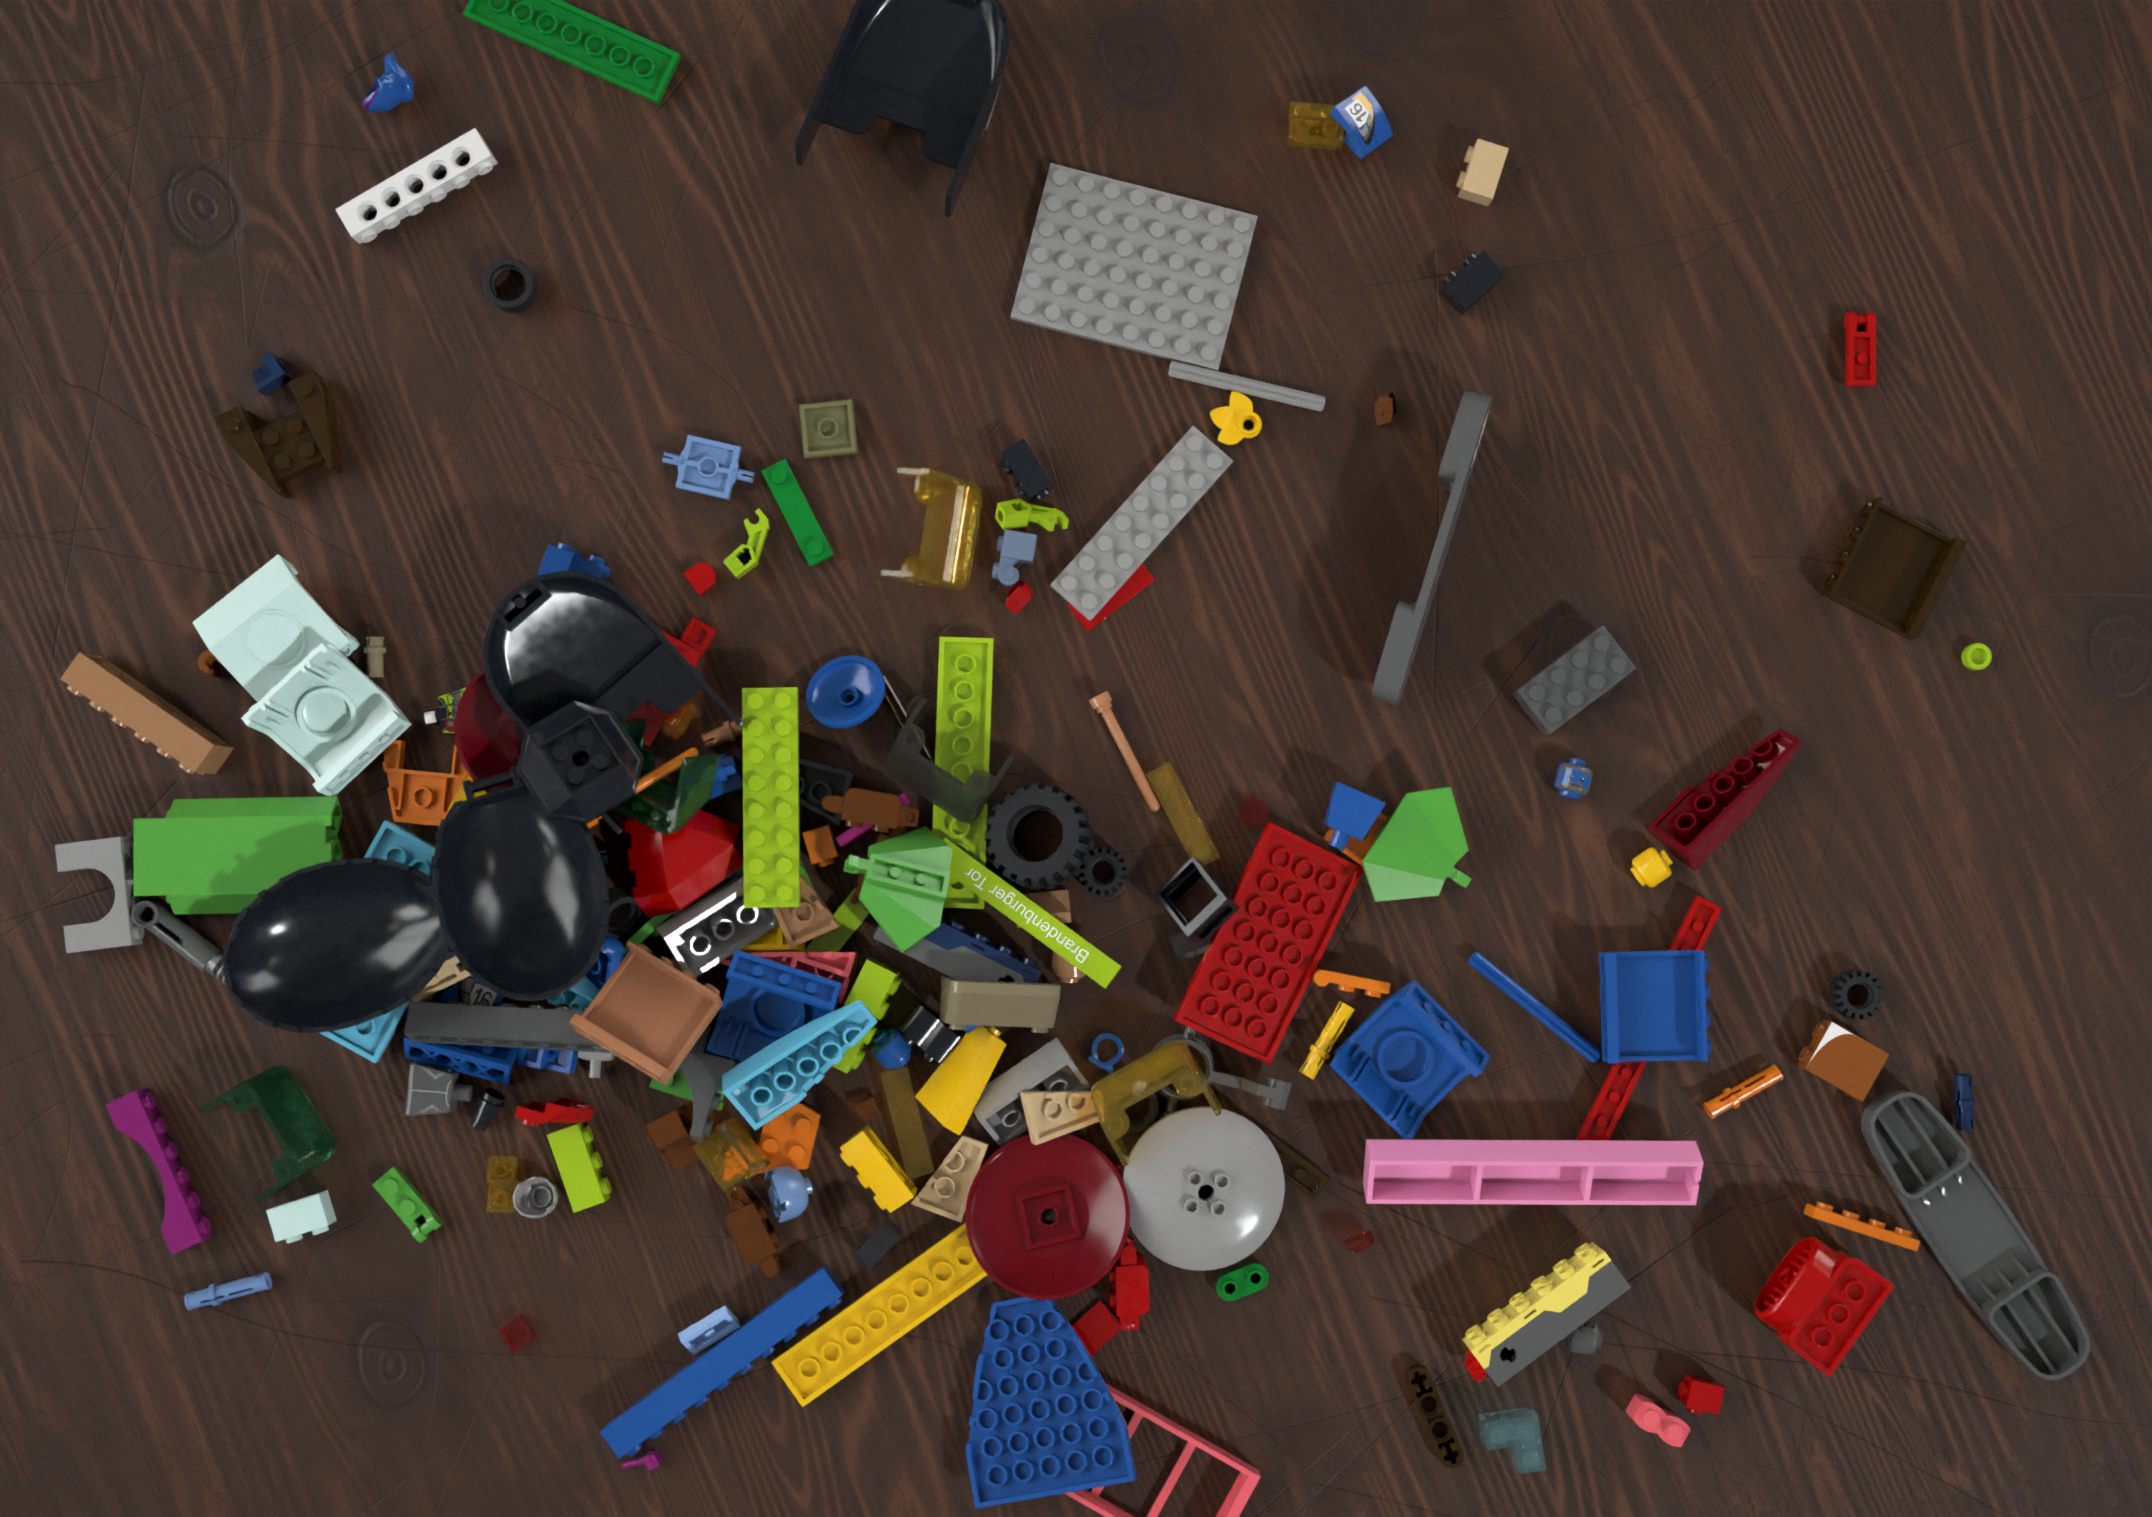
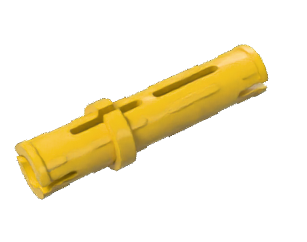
M1339 1001L1314 1045L1310 1046L1309 1049L1311 1051L1299 1072L1312 1080L1315 1079L1325 1059L1328 1060L1331 1056L1329 1053L1334 1043L1337 1041L1355 1009Z

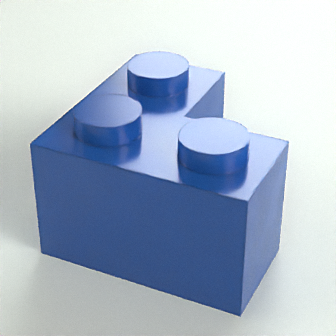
M558 542L557 547L548 544L537 575L561 571H576L607 580L611 568L604 565L605 560L590 555L588 559L579 556L580 551Z

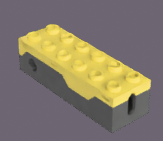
M1593 1242L1582 1244L1575 1250L1573 1257L1569 1260L1559 1261L1552 1268L1553 1272L1546 1277L1540 1276L1531 1283L1529 1290L1525 1293L1519 1292L1510 1298V1304L1502 1310L1500 1308L1495 1309L1487 1316L1488 1320L1480 1326L1474 1325L1466 1331V1337L1462 1339L1468 1347L1464 1366L1476 1382H1481L1488 1377L1499 1387L1631 1288L1604 1250Z

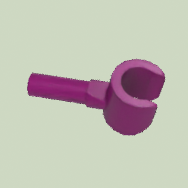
M651 1450L642 1457L622 1462V1468L625 1469L645 1463L650 1471L658 1467L662 1459L656 1450Z

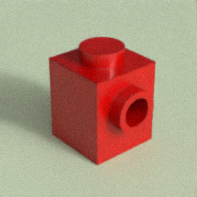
M1685 1374L1684 1381H1681L1678 1387L1679 1401L1691 1413L1704 1415L1705 1411L1719 1415L1725 1387L1714 1380Z

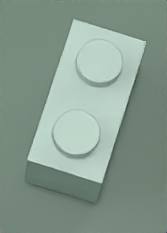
M328 1190L266 1210L275 1242L285 1239L287 1244L303 1239L302 1234L312 1231L313 1235L329 1230L328 1225L337 1221Z

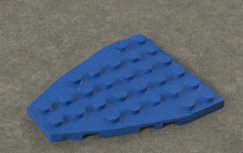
M1026 1297L993 1303L989 1315L990 1322L984 1334L985 1341L982 1352L979 1354L976 1365L972 1399H974L973 1411L969 1420V1442L966 1443L965 1451L975 1509L1137 1480L1127 1423L1087 1347L1053 1300H1035Z

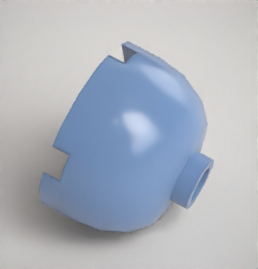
M784 1165L767 1169L765 1171V1181L770 1180L771 1186L766 1190L775 1217H780L778 1222L782 1223L798 1217L806 1210L809 1202L808 1194L813 1192L809 1178H803L801 1172L791 1166Z

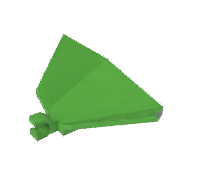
M1451 787L1406 793L1392 816L1389 815L1376 835L1375 842L1362 860L1363 869L1375 902L1439 896L1447 877L1466 888L1472 879L1454 868L1455 864L1469 849Z
M926 826L870 845L868 847V860L849 855L848 860L846 859L844 864V872L865 874L859 900L901 953L940 926L944 900L947 896L953 850Z

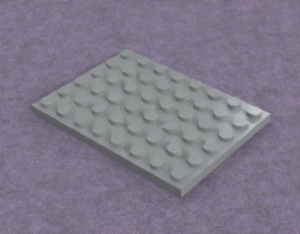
M1050 163L1010 319L1155 357L1218 371L1258 216Z

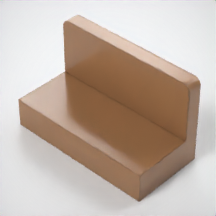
M1068 890L1024 894L1060 922H1072Z

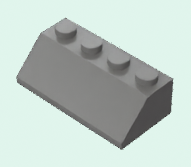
M744 873L659 925L656 929L681 969L687 970L697 977L735 953L736 949L740 950L779 925L773 908H744Z
M1056 1037L986 1084L973 1112L992 1138L1002 1147L1028 1130L1020 1091H1086L1091 1086L1066 1048Z

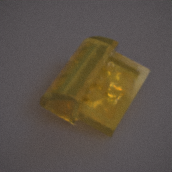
M1290 101L1286 139L1287 147L1341 151L1344 129L1330 114L1336 105Z
M732 1118L720 1123L709 1137L704 1138L703 1143L698 1142L692 1146L693 1151L723 1192H726L745 1178L747 1180L770 1165L768 1158L738 1118Z

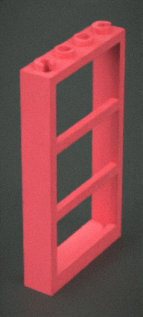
M1106 1383L1114 1400L1134 1411L1127 1424L1129 1439H1131L1142 1417H1145L1187 1441L1146 1517L1158 1516L1195 1447L1202 1449L1240 1471L1215 1516L1239 1517L1261 1477L1259 1470ZM1104 1486L1092 1488L1091 1491L1085 1489L1064 1493L1105 1517H1135L1101 1498L1099 1495Z

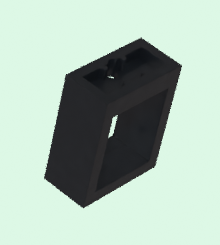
M1194 856L1186 861L1155 893L1187 937L1200 945L1208 940L1240 909L1239 905L1207 865ZM1203 876L1218 896L1190 921L1176 902Z

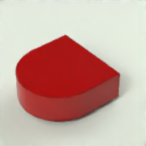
M698 563L683 573L700 596L711 589L717 580L715 570L706 563Z

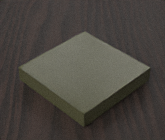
M852 399L799 404L805 459L858 454Z

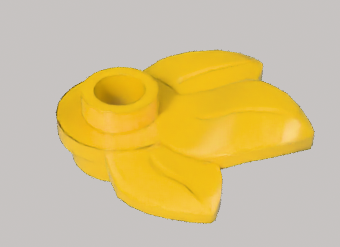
M1231 392L1229 406L1219 407L1210 411L1213 423L1222 429L1218 436V441L1223 444L1235 445L1243 438L1250 439L1256 437L1261 431L1262 421L1253 412L1251 400L1239 392ZM1250 421L1253 423V428L1247 430L1244 428L1243 423Z

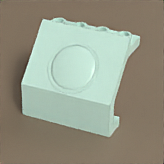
M279 554L192 622L209 651L257 702L274 685L285 678L293 667L300 664L312 649L318 647L321 643L327 646L331 643L345 657H348L360 646L357 639L335 623L308 593L295 576L298 574L295 567Z
M321 643L318 647L312 649L300 664L293 667L285 678L274 685L241 718L248 727L272 738L306 768L316 781L312 785L319 793L326 796H336L412 725L390 696L331 643L328 646Z

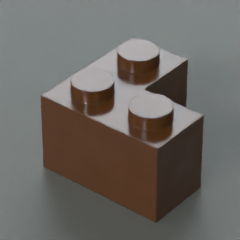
M685 1104L646 1125L648 1129L646 1136L652 1146L656 1145L658 1150L665 1149V1152H663L665 1161L670 1167L673 1166L675 1171L709 1153L704 1141L703 1143L695 1142L690 1137L693 1119Z

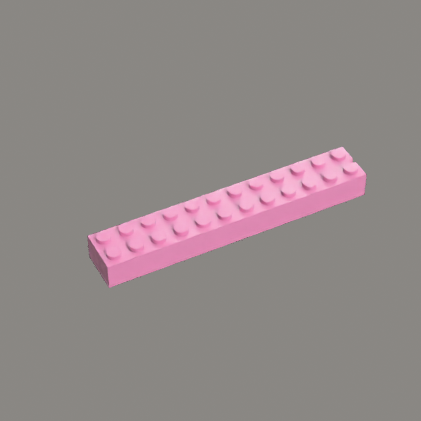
M1366 1139L1363 1187L1366 1204L1696 1205L1699 1191L1698 1182L1701 1180L1704 1162L1696 1141Z

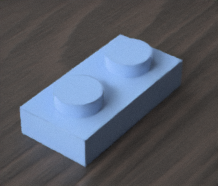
M723 1306L678 1333L680 1342L694 1355L741 1326L738 1318L726 1306Z

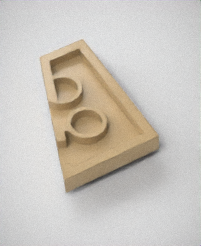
M1020 1091L1031 1143L1034 1145L1108 1118L1103 1093L1100 1091Z
M963 1135L911 1204L962 1223L965 1217L969 1190L974 1178L983 1165L989 1143Z

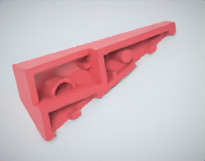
M746 952L842 983L838 1000L840 1004H845L856 979L858 953ZM734 953L719 963L730 966Z

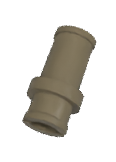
M366 637L367 647H364V653H367L366 676L384 677L383 653H386V648H383L384 637Z

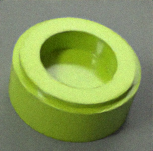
M1974 643L1964 648L1961 660L1966 668L1976 671L1984 669L1990 664L1992 654L1985 644Z

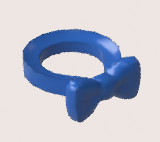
M1111 1033L1097 1036L1092 1043L1091 1056L1087 1057V1062L1111 1073L1113 1071L1112 1066L1119 1062L1123 1056L1124 1047L1122 1041ZM1110 1039L1116 1043L1118 1052L1115 1058L1104 1063L1098 1059L1097 1046L1100 1041Z

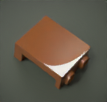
M1823 1020L1822 1023L1819 1022L1812 1031L1813 1039L1809 1046H1805L1799 1054L1798 1060L1800 1062L1797 1067L1831 1084L1852 1099L1863 1102L1890 1054L1832 1021Z

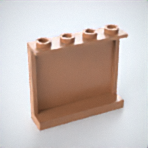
M628 941L627 946L630 951L607 980L583 1015L580 1016L575 1013L569 1022L579 1034L666 1086L722 1007L723 1002L719 996L720 991L711 984L706 983L705 986L696 981L697 977L687 970L680 972L674 968V963L663 956L660 959L652 955V950L644 944L639 943L635 945Z

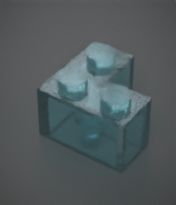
M1532 1407L1478 1415L1481 1441L1487 1450L1510 1447L1512 1464L1519 1474L1546 1470L1538 1414Z

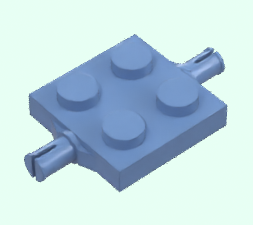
M688 435L685 448L680 455L668 452L663 454L662 463L678 467V478L675 486L677 489L730 500L732 488L736 480L750 483L754 480V472L739 469V458L742 450L739 446Z

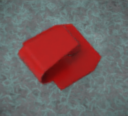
M1024 580L1018 581L1007 592L1009 597L1005 605L1013 614L1021 611L1032 599L1030 597L1032 589Z

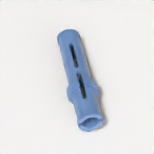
M264 1272L218 1285L214 1283L209 1285L208 1288L188 1292L184 1296L186 1308L193 1310L207 1305L217 1306L225 1300L269 1290L272 1287L271 1276L268 1272Z

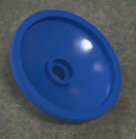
M850 655L833 659L818 669L811 678L806 690L807 707L812 716L819 723L827 727L848 728L858 725L872 716L879 708L885 694V680L878 666L865 657Z

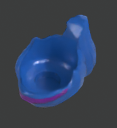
M389 53L384 58L385 71L380 78H374V88L363 101L364 110L371 113L387 112L395 108L399 103H407L413 100V80L408 71L394 59V53Z

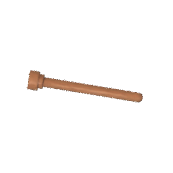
M1108 691L1090 699L1089 702L1093 710L1096 709L1098 713L1101 712L1149 809L1155 812L1160 808V805L1110 708L1112 707L1110 702L1112 698Z

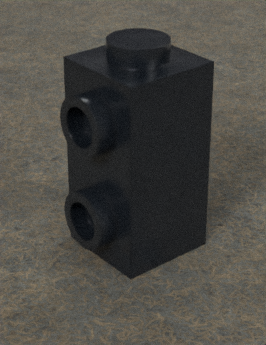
M1024 438L1001 452L1003 460L1000 461V464L1007 475L1013 474L1017 480L1014 486L1021 498L1027 496L1030 502L1034 499L1039 502L1051 494L1049 490L1053 488V484Z

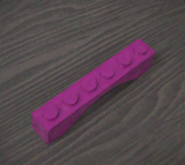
M144 1088L106 1104L116 1129L138 1142L152 1157L160 1172L166 1200L161 1231L171 1254L178 1253L212 1237L210 1232L211 1224L201 1212L199 1207L200 1199L190 1187L188 1182L189 1174L178 1160V1149L167 1135L166 1122L162 1117H159L155 1108L156 1100L153 1094L148 1092L147 1088Z

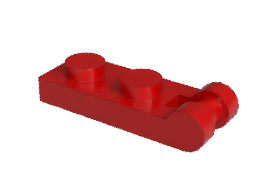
M1846 312L1844 316L1845 387L1876 386V315L1874 312H1865L1864 315H1857L1856 312ZM1857 326H1863L1864 332H1857Z

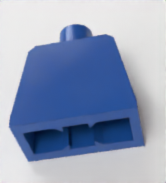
M1336 782L1333 786L1324 822L1325 826L1335 830L1329 845L1344 851L1350 837L1359 841L1362 840L1386 803Z

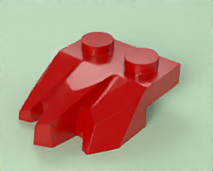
M559 1096L547 1102V1104L528 1101L517 1106L515 1117L523 1119V1124L538 1127L539 1123L547 1122L570 1124L591 1120L595 1109L590 1108V1104Z

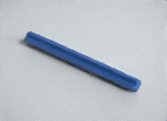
M1474 952L1470 956L1468 964L1590 1062L1594 1063L1598 1060L1602 1052L1479 952Z

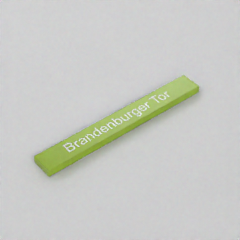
M947 838L943 840L953 850L949 870L953 878L1105 989L1108 987L1121 969V965Z

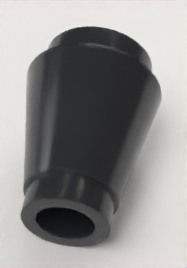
M485 1088L478 1096L471 1125L478 1130L485 1131L505 1105L503 1102L505 1096L495 1089Z

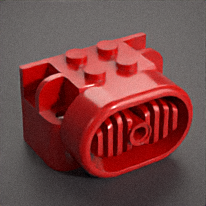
M1810 1236L1797 1242L1769 1277L1757 1297L1755 1314L1761 1321L1777 1332L1778 1338L1783 1344L1831 1377L1895 1285L1862 1261L1842 1251H1834L1818 1238Z

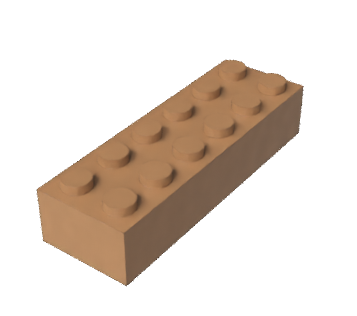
M79 652L61 677V680L68 684L67 689L79 697L84 695L90 699L89 704L100 712L106 710L113 715L112 721L124 728L129 726L135 731V737L145 743L152 742L155 744L158 753L169 759L175 758L180 762L178 766L190 774H194V772L200 775L205 773L216 774L234 749L230 744L102 656Z

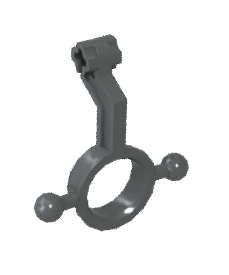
M1186 1026L1184 1034L1175 1033L1164 1037L1153 1047L1148 1058L1147 1073L1151 1084L1162 1096L1168 1098L1166 1108L1159 1114L1157 1121L1176 1112L1178 1101H1188L1199 1097L1209 1088L1211 1082L1262 1096L1263 1105L1276 1109H1286L1292 1085L1291 1082L1268 1077L1267 1084L1253 1079L1214 1070L1215 1062L1210 1049L1201 1039L1195 1037L1196 1030ZM1178 1044L1190 1045L1196 1048L1202 1054L1205 1062V1073L1201 1082L1193 1089L1185 1092L1167 1088L1161 1082L1158 1073V1065L1162 1054L1170 1047Z

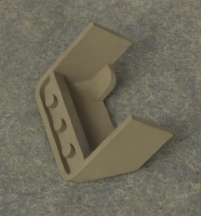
M942 976L939 1019L946 1024H950L949 1029L966 1030V1025L1032 1027L1031 1032L1048 1033V1028L1054 1027L1061 985L1050 980H1044L1043 983L954 980L948 976Z

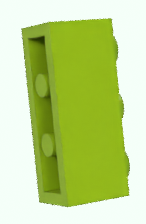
M578 1122L549 1133L547 1137L573 1212L575 1213L607 1201L610 1198L611 1185L607 1177L603 1178L600 1169L603 1166L602 1159L597 1151L594 1152L591 1143L594 1140L591 1128L585 1126L584 1122Z

